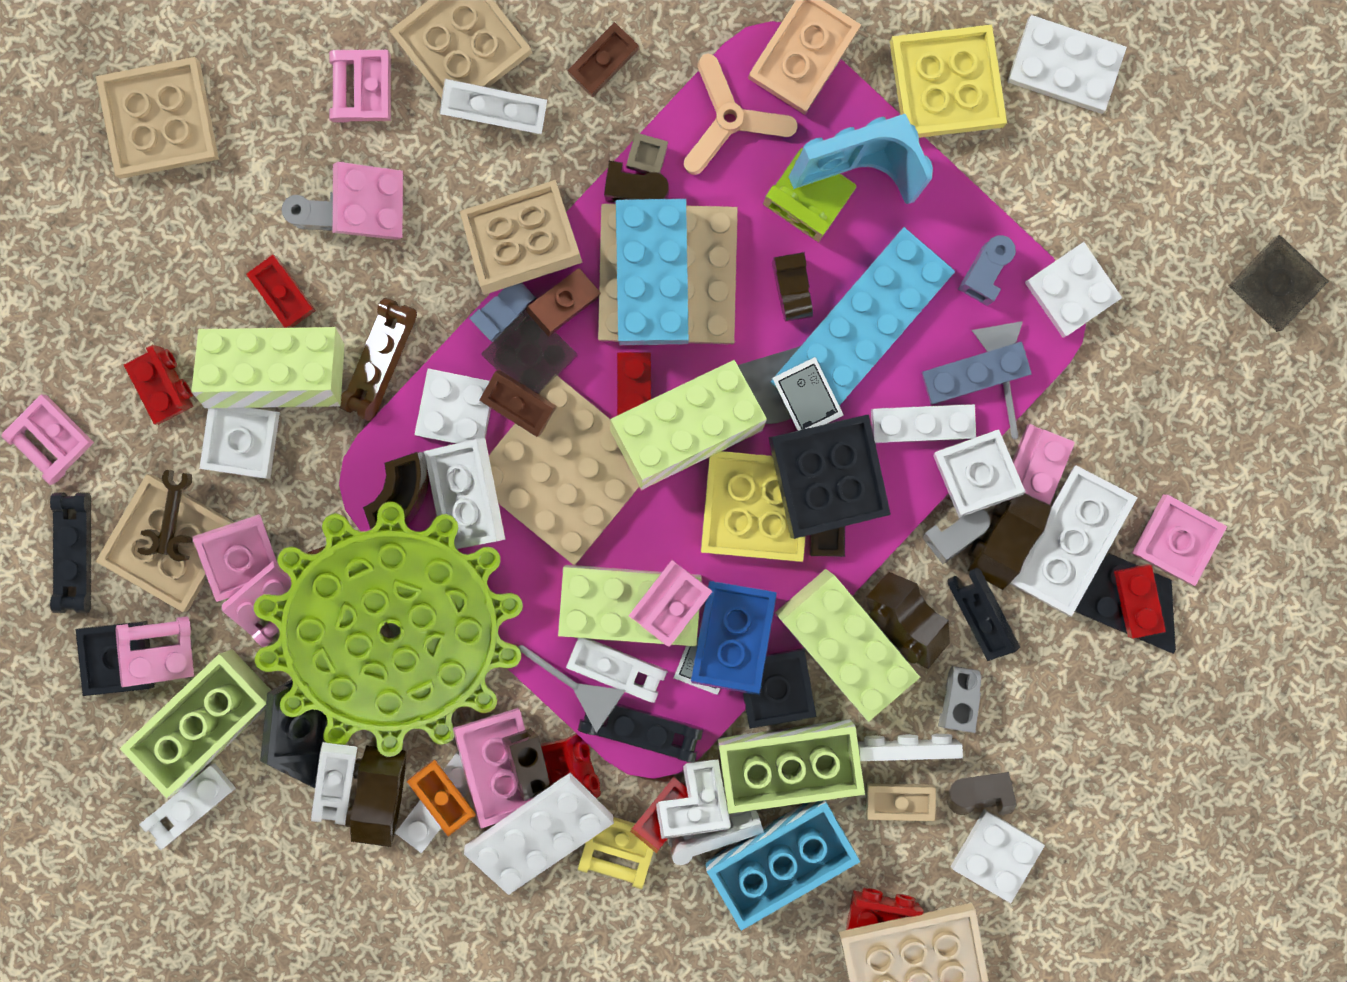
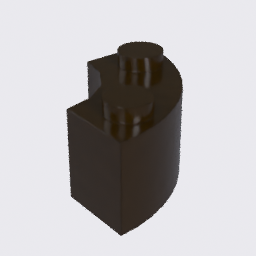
M414 452L384 463L386 479L383 490L375 501L363 507L370 529L376 525L378 509L387 502H395L403 508L406 525L416 516L426 497L429 483L427 463L423 452Z
M1026 493L996 504L992 513L995 517L982 540L978 538L969 550L968 556L972 557L967 571L979 568L987 582L1004 590L1020 573L1030 550L1045 531L1051 507Z
M888 572L866 596L870 611L869 617L909 663H917L929 669L950 644L949 620L937 614L926 603L920 594L917 583Z
M366 745L362 759H356L353 778L357 779L354 806H349L345 821V826L350 827L351 842L386 847L392 846L403 794L406 771L405 750H401L395 756L387 757L382 755L376 746Z

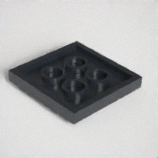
M869 414L768 437L790 538L796 539L891 515Z

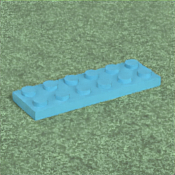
M903 227L776 376L816 357L840 406L954 274L955 270ZM772 379V380L770 381V383H771L773 386L776 387V385H775V383H774V381H773V379Z

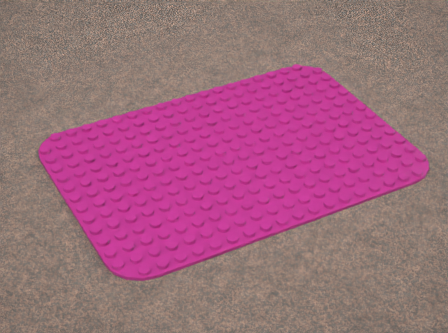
M769 21L745 27L727 40L713 55L720 64L735 103L746 110L792 116L797 122V130L792 136L784 137L739 130L728 137L701 173L696 175L688 173L684 167L685 158L717 116L699 71L640 133L668 141V148L660 173L667 179L669 184L668 199H686V206L738 207L734 344L620 345L619 342L599 341V298L549 337L532 317L526 313L494 344L469 319L478 309L481 310L495 296L497 297L503 289L492 292L356 436L343 457L339 480L341 496L345 511L360 531L371 530L363 507L375 501L383 490L386 479L384 463L414 452L424 453V451L456 444L415 435L428 369L488 381L491 380L495 371L501 370L537 394H540L556 374L604 415L612 419L617 416V352H651V399L733 360H735L737 365L799 347L808 339L903 227L947 263L955 272L840 404L839 407L844 416L829 423L868 414L871 421V409L975 404L976 437L998 429L1001 436H1003L1010 428L1003 383L931 405L921 372L987 352L972 330L1023 321L1016 343L1022 342L1032 374L1009 381L1017 421L1070 364L1083 343L1086 323L1062 338L1025 284L1028 279L1056 260L925 137L919 138V144L924 155L928 156L932 163V179L913 203L906 204L896 183L889 175L876 168L859 167L840 173L855 183L856 189L819 243L763 205L765 196L771 187L777 184L798 151L806 143L816 138H823V140L833 138L837 133L849 127H854L855 130L866 127L868 123L879 117H886L887 120L900 115L842 59L838 62L805 115L749 80V73L782 23ZM727 114L724 116V120L732 123L736 120V117L733 114ZM632 141L614 161L623 162V172L645 175V173L630 170L626 167ZM608 168L566 212L583 263L522 282L537 299L578 268L600 290L602 204H616V202L605 201L604 197ZM1003 235L1013 241L1016 253L1011 262L1001 269L993 285L1001 289L994 302L986 306L958 290L984 244L995 236ZM805 252L813 317L785 322L772 261L774 257ZM492 408L485 436L488 455H490L515 424ZM792 418L779 423L765 424L763 431L722 450V452L772 456L768 437L798 430ZM971 439L875 443L891 515L845 526V557L810 556V535L805 536L803 562L702 553L701 544L709 467L708 457L643 490L639 487L576 565L663 572L670 561L673 560L690 574L701 575V582L707 587L709 586V581L777 592L767 655L804 648L802 644L778 618L775 612L825 569L834 574L853 596L948 494L946 485L933 457L934 453ZM430 479L424 502L416 516L407 525L409 529L415 532L427 530L437 517ZM498 503L505 540L459 548L457 550L463 554H472L483 547L496 549L500 555L501 562L499 567L488 577L487 584L489 589L496 594L513 593L522 600L523 608L521 613L501 623L498 629L499 637L501 640L514 644L517 647L519 645L525 646L578 684L614 688L566 668L578 638L558 636L563 567L573 564ZM705 602L699 608L697 637L700 634ZM591 639L667 670L664 680H660L656 689L658 696L654 703L625 692L617 704L703 728L702 738L697 740L695 751L698 752L695 761L700 759L746 710L743 692L720 688L718 695L674 678L686 647L684 645H671L668 647L665 644ZM521 653L519 664L513 668H507L605 761L626 774L655 779L680 773L683 771V766L686 763H690L676 757L578 731L580 719H584L585 711L571 687L523 653ZM638 672L634 683L644 685L647 675ZM609 716L607 717V719H606L605 722L603 723L604 725H607ZM675 733L672 744L682 746L684 735Z

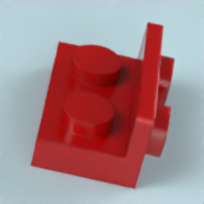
M152 344L146 347L147 353L123 365L153 424L159 425L194 407L190 400L193 394L184 379H179L174 369L177 367V362L173 354L168 349L164 350L163 347Z
M577 733L565 739L541 744L550 786L571 773L595 798L601 795L600 782L594 772L590 759L589 746Z
M863 888L862 892L853 890L846 930L909 916H920L924 911L919 902H916V899L909 895L896 894V897L892 898L882 896L883 893L873 888Z

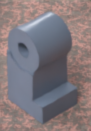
M999 235L985 243L958 290L986 306L994 302L1001 289L993 285L1001 269L1011 262L1015 256L1016 249L1013 241L1009 237Z
M523 283L504 288L497 297L495 296L481 310L478 309L469 319L492 343L496 344L527 313V307L537 298Z

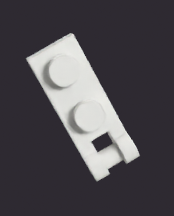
M578 638L566 667L614 688L626 690V693L653 703L658 696L656 691L660 680H664L667 670L660 666L645 662L589 638ZM638 672L647 675L644 685L634 683Z
M322 742L311 821L321 822L322 819L335 820V824L345 825L357 747Z
M213 763L139 825L145 832L149 830L157 840L154 843L162 850L236 788L216 763ZM164 817H167L174 825L169 831L160 822Z
M757 810L729 814L731 827L728 830L668 838V844L672 847L671 856L673 862L677 865H684L689 863L693 856L764 833Z

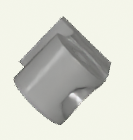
M330 192V201L307 200L303 196L292 195L283 202L282 215L286 221L300 229L332 231L333 192Z
M982 509L960 517L956 523L943 532L935 525L925 532L923 540L939 561L945 564L978 538L982 537L989 528L990 517Z
M956 666L950 668L943 711L940 713L938 727L972 733L976 732L981 696V672L979 670Z

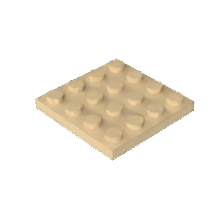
M602 204L599 290L601 294L599 295L598 340L618 342L616 204ZM686 206L688 343L734 344L738 207Z
M555 374L539 394L557 406L541 435L536 437L517 424H514L490 453L489 460L498 503L570 563L576 565L636 492L639 485L610 431V419Z
M972 903L927 912L920 916H909L839 932L849 982H989L976 910Z

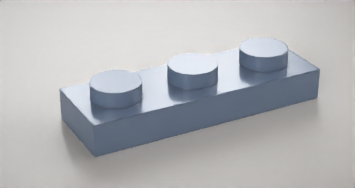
M1022 342L921 372L931 405L1032 374Z

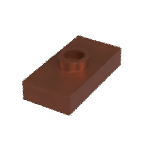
M614 22L567 70L568 74L593 98L639 50V45Z
M578 268L527 307L526 312L549 337L596 301L601 292L582 270Z
M501 370L494 372L479 400L536 437L541 435L557 407Z

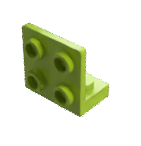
M801 148L777 184L771 187L765 196L763 205L819 243L856 189V184L842 174H837L794 189L789 175L803 150Z

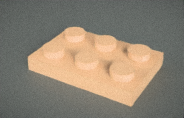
M796 0L749 73L748 79L805 115L856 36L861 24L823 0Z

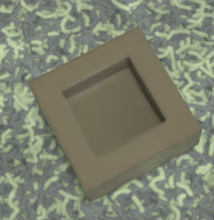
M635 132L626 165L627 169L645 174L650 172L661 173L668 141Z

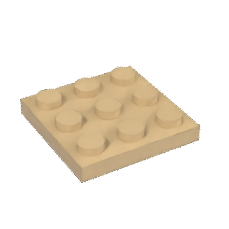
M428 0L389 30L441 99L445 79L490 87L533 53L530 46L494 0Z
M196 57L96 76L116 177L123 179L219 160L201 65Z
M556 180L460 211L479 285L484 295L583 263Z
M146 474L95 562L181 612H187L207 579L194 542H180L178 545L179 553L190 556L189 560L174 561L169 555L165 554L141 555L137 552L138 548H150L153 544L149 536L140 535L142 530L153 529L158 532L161 531L168 492L161 479L152 474ZM182 492L174 537L186 535L193 538V536L235 522Z

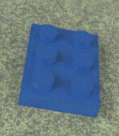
M709 581L708 588L712 590V593L705 602L691 683L760 695L777 592Z

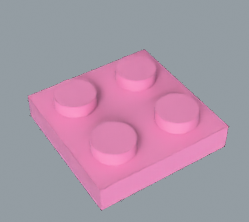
M344 162L334 163L332 233L394 240L401 239L403 223V171Z
M1162 495L1131 554L1189 585L1196 586L1227 526L1169 495Z
M260 514L193 536V542L216 602L233 596L272 561L278 565Z

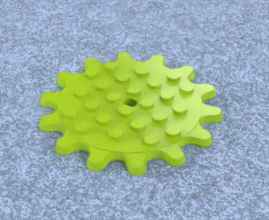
M387 502L378 509L376 525L371 530L360 532L350 525L345 516L334 513L328 515L323 521L322 530L326 537V546L321 552L307 554L296 547H287L279 553V567L289 575L292 584L285 594H264L258 597L254 603L256 616L274 623L280 633L278 640L274 644L260 648L257 651L255 664L262 671H284L292 678L293 686L282 697L280 702V709L286 716L298 717L308 710H319L326 715L328 720L324 731L326 743L345 745L356 731L367 730L375 735L378 751L384 756L392 757L400 753L403 746V738L412 729H422L429 734L433 742L444 745L454 738V725L451 717L456 709L467 706L480 713H488L496 707V694L488 688L485 678L487 673L493 668H513L519 664L521 660L520 649L514 644L501 640L498 635V629L502 622L514 618L521 613L523 603L516 594H496L489 589L487 584L488 577L499 567L501 562L500 555L496 549L483 547L475 553L463 554L455 548L454 539L458 532V522L452 515L441 514L434 519L427 530L415 532L406 525L403 508L395 502ZM386 622L393 623L400 627V633L396 637L387 638L383 636L380 629Z

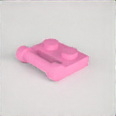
M388 50L330 51L329 63L333 65V108L329 109V120L332 122L391 121L390 52ZM354 64V107H346V66Z
M42 394L1 435L9 445L14 444L43 473L42 478L49 485L58 482L65 475L66 470L94 443L47 395ZM27 429L57 458L54 463L24 435Z
M272 561L222 604V612L247 631L261 647L268 646L273 641V636L279 632V629L272 622H269L264 627L258 623L261 619L254 612V603L258 597L264 594L283 595L288 592L292 584L291 578Z
M188 616L178 617L173 622L128 627V624L116 625V642L122 687L194 677L190 639L191 627ZM177 635L178 644L130 650V641Z

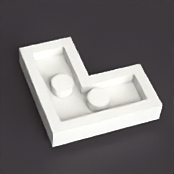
M719 760L686 763L683 766L688 798L661 801L656 804L662 839L728 830L731 827Z

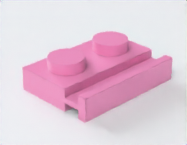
M1027 424L1012 460L1026 494L1042 503L1050 505L1075 444L1074 441Z
M671 560L629 614V617L638 622L666 646L670 647L712 593V590L675 561Z

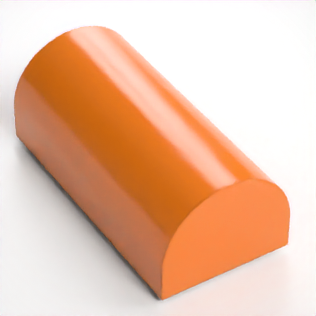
M435 759L407 780V783L447 836H450L476 815Z

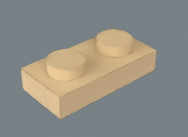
M867 783L866 818L868 820L935 821L936 787L934 785Z

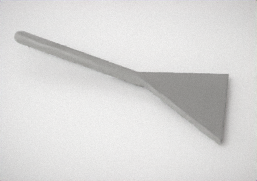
M1023 321L975 329L972 332L986 351L989 352L1015 344ZM1008 381L1003 383L1011 436L1013 439H1017L1018 430L1010 382Z
M518 646L521 653L574 690L597 733L626 690L578 684L525 646Z

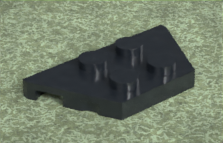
M1107 553L1074 612L1127 634L1114 571L1138 565ZM1154 573L1166 632L1143 636L1137 639L1174 654L1176 644L1172 580Z
M291 679L267 693L260 762L315 788L322 742L326 743L324 731L328 720L323 712L314 709L308 710L298 717L286 716L281 711V699L293 686Z

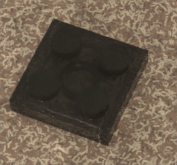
M1278 235L1262 249L1228 286L1278 332L1282 331L1301 312L1329 280L1281 235Z
M526 308L481 355L496 370H501L535 393L540 394L578 354L556 332L548 337L526 312Z

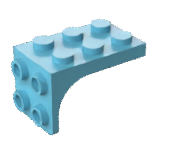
M905 113L887 120L886 117H879L868 123L866 127L857 130L854 127L846 128L837 133L835 137L827 140L816 138L809 141L803 146V150L795 162L789 179L795 189L855 168L872 167L889 175L896 183L904 202L910 204L915 202L931 181L933 167L929 157L924 155L921 149L915 126L910 124Z

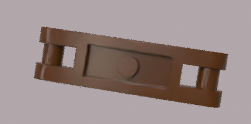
M383 298L378 305V317L348 388L341 394V404L338 406L348 413L357 412V416L366 421L372 420L378 411L417 318V311L407 305L400 307L396 301L389 298ZM394 319H396V327L395 329H392L391 325ZM363 391H367L366 398L361 400Z

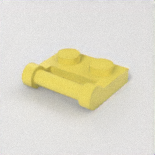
M613 817L614 824L585 843L578 870L585 873L591 870L633 883L632 887L642 889L654 851L630 832L636 823ZM597 850L639 864L637 870L592 857L593 852Z

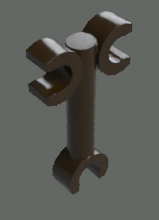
M165 470L162 475V481L168 492L161 531L158 532L153 529L142 530L140 535L149 536L153 544L150 548H138L137 552L141 555L165 554L169 555L174 561L189 560L190 556L179 553L178 545L180 542L192 543L193 538L186 535L174 537L182 491L190 487L193 478L192 474L183 473L182 480L177 485L173 481L174 470Z

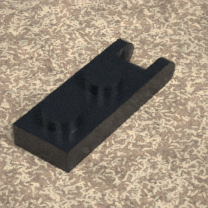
M979 568L970 570L969 576L973 584L963 587L957 576L949 578L947 581L948 586L987 661L1015 653L1020 648V645L982 571Z

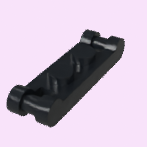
M54 492L50 498V508L53 512V594L50 599V609L52 613H66L67 610H75L76 613H89L91 610V495L86 492H78L75 496H68L64 492ZM68 509H75L76 519H68ZM68 587H76L75 596H68Z
M616 704L609 715L607 725L603 724L597 733L586 713L584 719H580L577 729L585 734L601 736L676 757L690 763H694L698 752L695 751L697 740H701L704 731L703 728L620 704ZM675 733L684 735L682 746L672 744Z

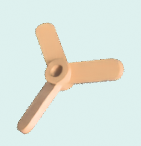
M704 54L699 59L698 69L717 116L685 158L684 167L688 173L693 175L701 173L728 137L739 130L784 137L792 136L796 132L797 122L792 116L742 109L733 99L717 58L712 54ZM733 114L736 120L729 123L724 120V116Z

